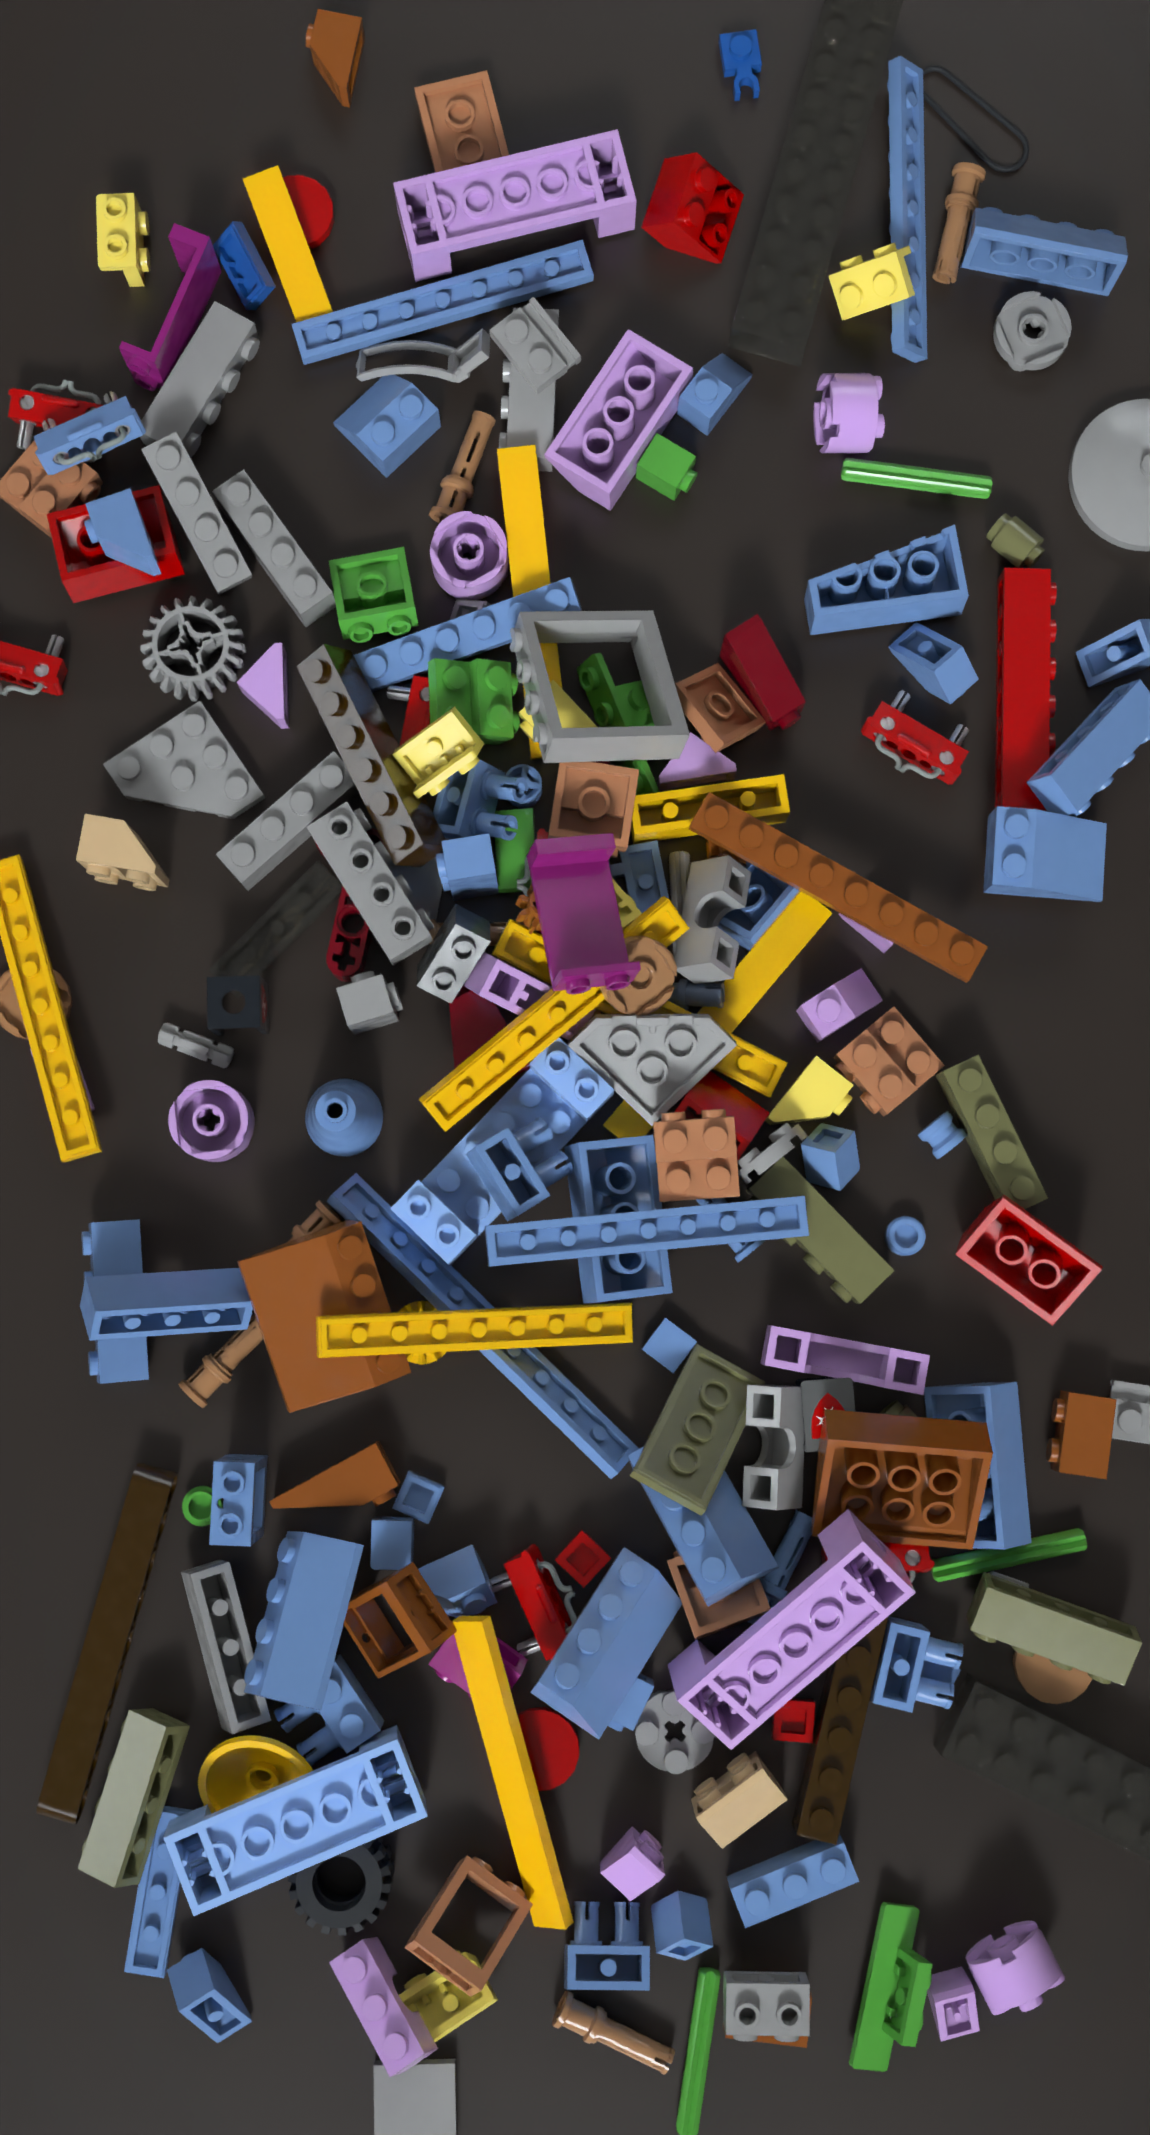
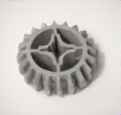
M190 596L188 606H183L181 600L175 598L174 606L176 609L169 611L168 607L161 605L160 610L164 617L160 620L157 617L150 616L149 619L155 630H143L142 635L149 641L140 645L141 652L148 656L142 661L145 669L152 670L149 677L153 683L161 681L160 688L164 693H168L174 688L176 699L181 700L187 691L189 698L193 702L198 700L200 691H203L207 699H212L213 693L211 688L217 686L219 691L225 692L227 688L223 680L227 678L235 682L238 678L232 668L240 669L244 667L243 660L238 657V655L246 653L245 645L239 642L244 638L242 629L235 628L238 623L233 615L226 616L227 611L223 605L213 609L212 601L206 598L199 607L196 597ZM191 623L208 624L219 632L211 634L210 631L199 633L193 629ZM179 628L180 634L178 639L174 643L167 645L165 650L169 637ZM189 635L194 643L198 645L197 649L199 651L196 653L198 663L189 653L188 647L191 645ZM223 648L218 662L208 670L207 663L210 657L219 653V649ZM176 664L177 667L189 665L194 669L196 675H180L171 671L167 666Z

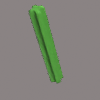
M845 458L841 469V479L844 481L987 499L992 491V478L985 475L855 458Z
M1079 1528L1034 1537L1031 1538L1032 1543L1005 1550L979 1549L933 1559L935 1565L931 1569V1573L935 1581H947L1085 1551L1087 1549V1540L1083 1530Z
M701 1967L698 1970L676 2121V2130L680 2135H697L699 2130L721 1978L719 1970L709 1967Z

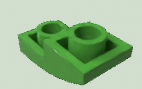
M533 808L495 811V814L513 815L518 822V829L505 827V831L517 833L512 840L509 841L495 837L499 893L522 892L517 890V879H522L525 875V858L535 841ZM531 875L530 879L523 884L528 889L532 884Z

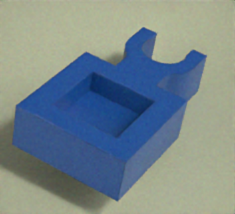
M756 29L719 34L718 44L724 77L735 76L733 85L734 101L740 100V87L744 85L752 89L753 99L759 98V82L753 74L761 72L762 68Z

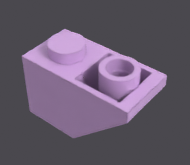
M632 1826L600 1861V1873L629 1901H632L665 1876L664 1857L659 1851L662 1846L648 1831L644 1830L640 1834Z

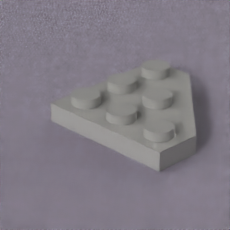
M198 701L103 764L123 795L130 800L141 802L143 800L164 804L167 807L193 812L200 811L216 814L219 817L235 819L265 799V796L201 701Z
M595 1014L568 1041V1046L652 1126L653 1122L661 1118V1113H666L734 1049L737 1043L709 1014H648L640 1016L635 1014Z

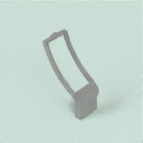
M482 328L457 349L440 343L416 340L392 341L369 346L359 351L356 363V377L362 382L387 375L421 374L460 383L469 378L471 371L489 358L490 335ZM394 350H425L448 356V370L426 365L405 364L379 367L365 371L367 356Z

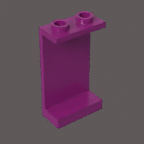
M176 223L173 224L168 238L180 270L185 273V276L151 352L121 341L119 346L134 382L149 391H155L156 388L161 389L192 339L222 272L210 237Z
M613 833L536 839L527 854L553 991L566 990L568 994H580L589 991L591 987L606 986L607 990H619L629 986L641 970L640 961L629 962L611 876L609 859L616 849Z

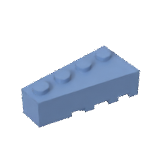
M955 525L944 528L941 533L929 538L923 536L910 541L908 546L892 552L886 550L874 555L873 559L858 565L852 563L808 580L804 603L810 635L961 615L969 594Z

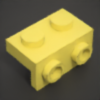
M135 193L98 194L96 196L98 266L100 270H123L130 287L145 286L144 272H150L149 250L144 248L143 235H149L147 211H141Z
M894 242L873 250L875 258L863 262L862 256L858 255L839 263L841 270L829 275V280L842 321L915 295L904 256L911 253L909 245L897 249Z
M453 707L395 749L392 756L417 785L413 794L419 799L427 792L431 796L439 793L449 784L448 777L459 771L463 775L470 771L480 761L477 756L484 742L456 707Z
M457 1951L476 1966H480L475 1955ZM436 1971L428 1976L423 1973L412 1978L404 1985L406 1990L399 1994L400 1999L410 2011L419 2012L434 2042L498 2001L489 1981L486 1982L482 1991L470 1997Z

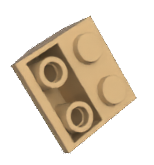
M90 814L84 815L76 861L87 869L86 873L95 876L94 880L114 885L118 884L119 879L133 882V887L148 891H156L157 885L169 886L170 880L139 835L124 820Z
M756 1751L749 1756L746 1753L740 1754L727 1765L728 1772L717 1780L713 1777L708 1778L694 1790L696 1796L691 1801L695 1817L722 1849L788 1800L784 1790Z

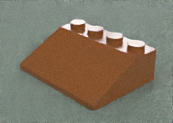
M345 1220L237 1261L289 1413L368 1390L411 1373L406 1354L317 1357L316 1316L392 1313L361 1221Z
M825 1409L819 1441L811 1529L812 1536L818 1537L819 1533L849 1509L882 1542L973 1550L993 1455L987 1423Z

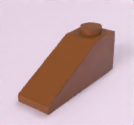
M378 1440L276 1496L269 1503L273 1509L361 1506L373 1501L376 1507L396 1496L394 1488L399 1486L401 1481Z

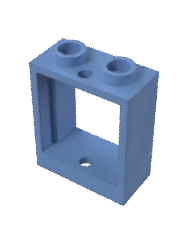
M227 1454L214 1461L209 1545L251 1547L264 1536L268 1455ZM221 1498L224 1499L223 1508L218 1506V1500Z

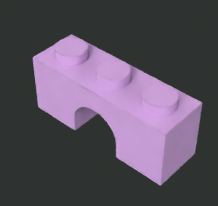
M378 1937L362 1939L329 1962L390 2077L407 2071L438 2049L419 2012L410 2011L400 1999L392 1977L398 1973Z

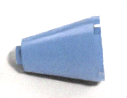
M336 1079L319 1087L311 1096L306 1107L305 1123L309 1136L320 1149L332 1155L350 1157L364 1152L376 1142L382 1128L384 1113L379 1098L367 1085L353 1079ZM342 1107V1115L338 1118H333L335 1111Z

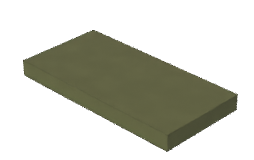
M695 1344L640 1453L630 1477L702 1516L746 1425L747 1385H764L765 1381L702 1346Z

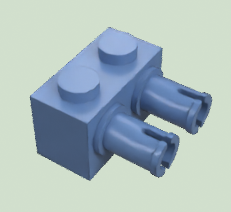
M482 760L467 773L461 775L457 771L448 777L450 782L438 793L433 810V815L445 838L450 840L489 833L490 837L510 841L516 836L517 833L505 831V827L518 829L516 817L513 815L495 814L498 799L511 800L518 803L524 801L527 795L515 792V790L528 792V784L524 778L505 776V772Z
M541 1117L536 1118L535 1121L514 1134L507 1127L466 1153L507 1221L519 1216L549 1197L550 1194L546 1188L574 1172L571 1162L557 1170L555 1169L556 1165L568 1159L562 1151H558L554 1156L534 1168L525 1154L553 1138L550 1128L537 1136L534 1135V1132L547 1125Z
M888 1616L870 1701L874 1704L911 1713L913 1712L915 1701L950 1709L953 1701L948 1699V1696L954 1697V1684L921 1677L924 1661L959 1669L962 1661L954 1655L963 1657V1644L930 1637V1631L922 1624Z
M341 1654L335 1657L322 1710L287 1703L274 1710L278 1722L294 1713L281 1725L287 1733L316 1712L321 1714L325 1720V1727L296 1745L299 1754L302 1756L311 1749L316 1748L308 1753L305 1758L311 1767L337 1747L344 1749L346 1754L379 1732L384 1723V1719Z
M574 1901V1940H570V1945L564 1946V1988L567 1990L650 1991V1946H643V1941H639L640 1902H628V1920H626V1902H614L615 1941H611V1945H602V1941H598L600 1902H588V1918L586 1920V1902Z

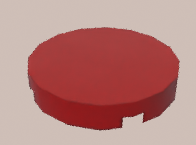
M303 175L283 177L310 249L316 248L324 242L332 230L334 224L333 202L326 188L315 179Z
M546 1707L528 1708L517 1714L538 1791L552 1790L565 1783L575 1771L580 1755L578 1735L572 1723L565 1716Z

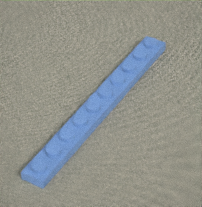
M357 1173L332 1193L327 1200L345 1220L361 1221L368 1243L437 1310L494 1308L450 1264H447L390 1209L391 1206ZM535 1347L479 1350L610 1479L615 1477L629 1461L627 1455L639 1449Z

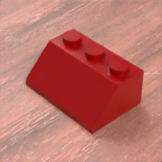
M160 485L132 492L140 509L162 573L156 576L109 558L105 555L99 542L92 544L84 524L85 520L90 519L86 504L47 514L61 581L73 603L185 575L178 542Z
M1002 1195L983 1209L961 1236L955 1254L1052 1326L1103 1268L1102 1265L1006 1195Z

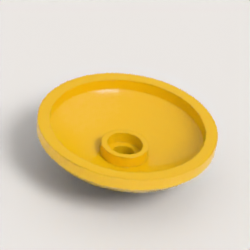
M255 1735L238 1736L225 1740L208 1753L199 1772L198 1789L204 1806L208 1804L212 1814L313 1771V1769L296 1750L278 1740Z

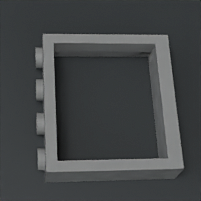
M653 610L536 611L519 613L515 628L510 629L512 638L510 650L516 653L518 661L517 679L519 683H523L525 688V710L528 715L532 716L534 723L533 741L539 743L544 763L680 758L690 733ZM631 642L654 726L562 728L540 643Z

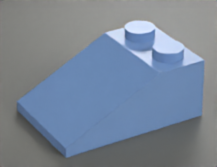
M997 806L988 815L983 893L1093 902L1103 901L1107 823L1038 809Z

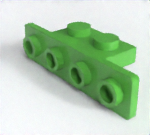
M600 652L592 654L577 667L580 684L587 694L594 711L595 720L600 727L654 726L641 680L615 686ZM647 760L615 761L616 766L639 769L636 795L659 792Z
M883 1902L881 1904L849 2059V2065L854 2069L887 2071L894 2040L901 2046L916 2047L918 2034L923 2025V2009L926 1994L932 1981V1963L912 1950L920 1913L919 1909L913 1905Z

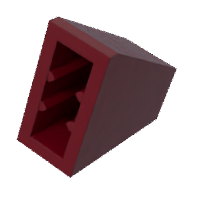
M756 614L726 633L719 657L748 700L766 721L764 724L768 730L772 731L778 726L784 730L796 723L802 717L800 712L806 701L760 616Z
M465 986L460 989L453 1002L449 1003L454 1069L507 1026L495 1003L477 995ZM529 1063L509 1080L530 1069Z

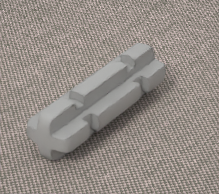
M168 1022L162 1025L158 1034L159 1044L171 1049L177 1046V1051L205 1062L211 1059V1064L221 1068H227L230 1065L234 1054V1049L231 1046L221 1042L215 1045V1040L186 1029L181 1032L179 1031V1026Z

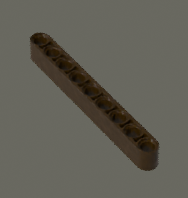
M140 1462L133 1472L36 1810L39 1815L76 1825L83 1812L178 1479V1473Z

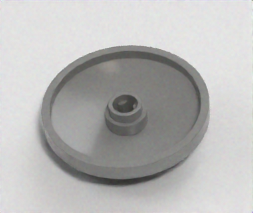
M1135 399L1108 408L1086 427L1073 449L1069 464L1068 481L1074 506L1092 531L1107 542L1118 547L1145 552L1150 551V399Z

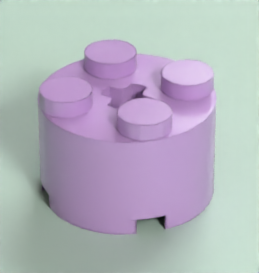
M823 373L820 376L816 391H823L821 402H814L813 423L816 444L823 445L820 449L821 453H868L873 448L875 438L883 437L885 420L883 414H878V400L882 396L883 389L880 376H872L870 373Z
M460 511L451 514L438 524L430 545V558L435 579L440 587L455 597V599L479 600L494 593L502 585L508 574L507 541L499 524L486 515L473 514L472 511ZM469 553L470 556H476V558L469 560L468 558H463V555Z
M202 1080L187 1086L173 1102L169 1111L168 1124L173 1140L184 1152L204 1161L221 1162L237 1156L248 1147L254 1132L255 1119L252 1107L242 1093L220 1081ZM211 1112L220 1117V1123L215 1124V1130L213 1131L211 1128L204 1126V1120L210 1119Z
M1021 1921L1003 1928L1007 1935L993 1940L990 1934L976 1943L966 1954L965 1958L969 1970L993 2015L1002 2014L1019 2006L1022 2012L1030 2011L1043 2002L1041 1994L1048 1989L1060 1985L1065 1980V1976L1050 1946L1034 1921Z

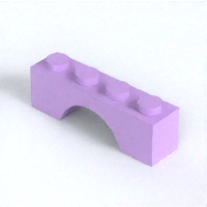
M767 1325L760 1364L833 1378L849 1377L854 1382L923 1395L930 1355Z

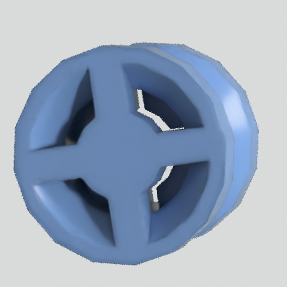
M519 764L512 767L505 776L524 778L527 781L528 789H533L525 793L527 796L523 802L518 803L507 800L510 804L522 809L532 807L540 800L542 795V778L534 767ZM515 790L516 793L524 794L525 792L521 790Z
M948 1111L941 1114L917 1134L922 1141H926L932 1146V1154L936 1159L944 1156L968 1135L963 1129L957 1128L953 1124V1116Z

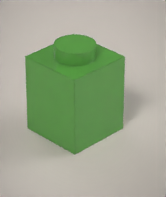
M656 433L637 463L636 479L675 501L681 490L685 493L689 491L697 477L698 472L694 471L696 456Z

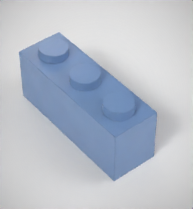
M489 833L441 841L443 853L436 854L438 873L443 890H451L453 901L499 894Z
M840 1834L837 1845L814 1840L727 1876L731 1893L745 1928L859 1882Z

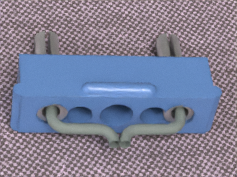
M110 391L113 402H111L106 393L104 395L106 405L56 426L55 421L48 418L49 428L44 420L42 422L44 432L33 437L38 448L35 454L46 473L54 475L90 459L96 461L97 458H102V454L113 450L115 447L143 436L146 433V429L136 410L131 407L127 397L124 396L118 399L116 393Z

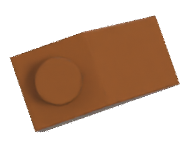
M317 9L314 24L309 23L307 27L306 47L311 48L315 67L341 105L350 108L365 41L362 17Z

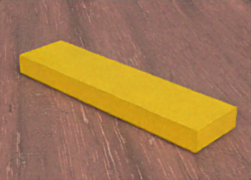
M277 165L243 178L296 322L333 312L279 166Z

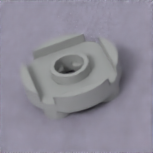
M1023 292L1010 298L997 316L993 327L994 344L1001 357L1008 362L1013 370L1021 372L1044 369L1054 364L1065 351L1072 330L1071 319L1066 308L1055 298L1051 301L1046 297L1040 296V292ZM1030 323L1033 328L1039 327L1041 329L1036 339L1027 337L1024 334L1026 330L1025 324Z
M786 1122L768 1136L772 1141L770 1146L762 1152L755 1147L738 1160V1164L741 1167L738 1171V1176L745 1185L752 1181L748 1173L753 1169L760 1175L795 1147L790 1141L797 1135L803 1141L808 1136L799 1124L791 1128Z
M665 1689L653 1693L649 1697L635 1727L637 1745L642 1756L654 1767L672 1774H680L685 1770L698 1766L708 1756L715 1735L677 1701L674 1689ZM679 1720L685 1724L682 1728L684 1736L681 1739L674 1737L669 1740L666 1738L668 1730L665 1724L668 1721L673 1724L678 1723Z

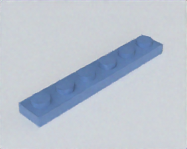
M571 577L353 656L371 691L374 692L411 679L413 675L419 676L427 673L428 662L434 658L461 661L511 643L510 629L515 628L520 612L582 611L573 580Z

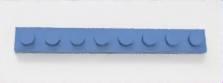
M898 56L888 61L889 79L887 81V88L889 92L888 126L890 145L888 160L890 164L889 199L891 220L889 233L891 243L895 242L897 249L910 246L911 253L904 256L915 295L890 304L892 309V333L890 339L893 353L917 363L927 359L923 69L904 57Z
M579 240L291 325L303 365H307L527 301L533 297L537 298L589 283L594 280V274L584 242Z
M805 1196L488 1225L485 1226L488 1267L803 1237L809 1236Z

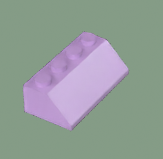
M628 329L544 454L545 458L578 492L611 511L635 475L637 463L656 433L660 435L663 433L677 412L679 396L693 379V367Z

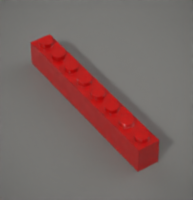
M1004 568L997 579L995 808L1002 806L1047 811L1026 782L1052 756L1056 747L1055 733H1050V718H1054L1056 711L1055 695H1050V680L1053 681L1056 675V658L1050 657V643L1055 642L1057 631L1056 620L1051 619V605H1055L1057 596L1056 582H1051V569Z

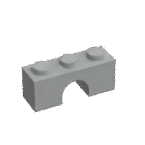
M729 855L691 862L681 916L690 929L677 939L674 961L677 966V972L694 984L734 978L739 942L718 928V925L728 912L746 907L751 872Z
M774 1384L747 1385L746 1425L756 1426L759 1429L762 1438V1448L756 1463L744 1466L742 1506L769 1510L802 1508L803 1444L805 1438L800 1386Z

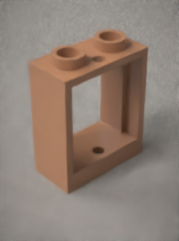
M466 1856L455 1865L404 1948L472 1997L482 1991L533 1904L524 1898L526 1894L520 1887L509 1881L504 1883L492 1874L493 1869L485 1861L477 1857L470 1858ZM465 1877L512 1912L479 1967L432 1933V1930Z

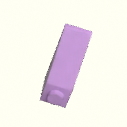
M486 952L483 953L464 984L466 988L517 1015L523 1013L552 989V986ZM596 1009L591 1010L561 1037L570 1040L591 1019Z

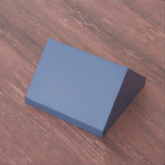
M746 862L747 866L745 868L751 872L746 907L728 912L720 920L718 928L738 941L739 945L749 953L800 891Z

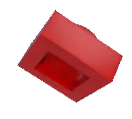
M583 1529L555 1557V1561L583 1588L611 1559V1556Z
M792 1698L772 1715V1740L813 1743L814 1699Z

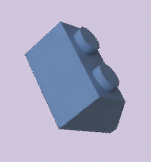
M397 375L382 376L333 422L334 426L386 478L441 427L439 409L413 383Z

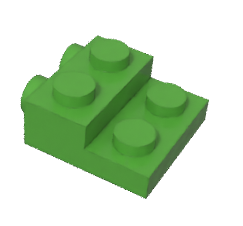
M404 547L329 560L338 622L343 640L351 639L356 643H363L369 641L373 634L389 632L394 636H401L407 634L411 627L419 626Z
M434 658L428 662L430 724L453 707H456L484 744L500 745L514 738V734L519 728L520 718L519 714L513 711L512 696L517 691L518 679L516 674L511 673V662L479 658L471 662Z

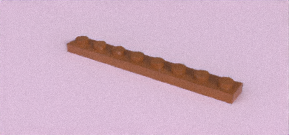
M708 792L689 826V830L965 983L971 979L988 948L985 944Z

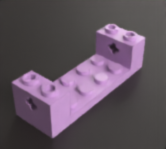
M618 129L393 183L397 211L415 282L451 274V252L593 219L598 238L635 230L637 200Z
M849 1509L818 1534L828 1560L717 1656L699 1640H695L668 1664L677 1701L730 1750L916 1593L900 1559Z

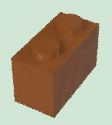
M1060 1390V1397L1054 1399L1051 1411L1052 1422H1056L1054 1438H1049L1046 1450V1459L1048 1462H1051L1050 1469L1060 1473L1107 1480L1117 1399Z

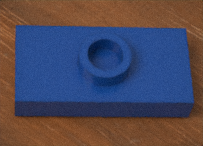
M232 221L213 244V248L245 309L256 310L274 290L276 285L243 223Z

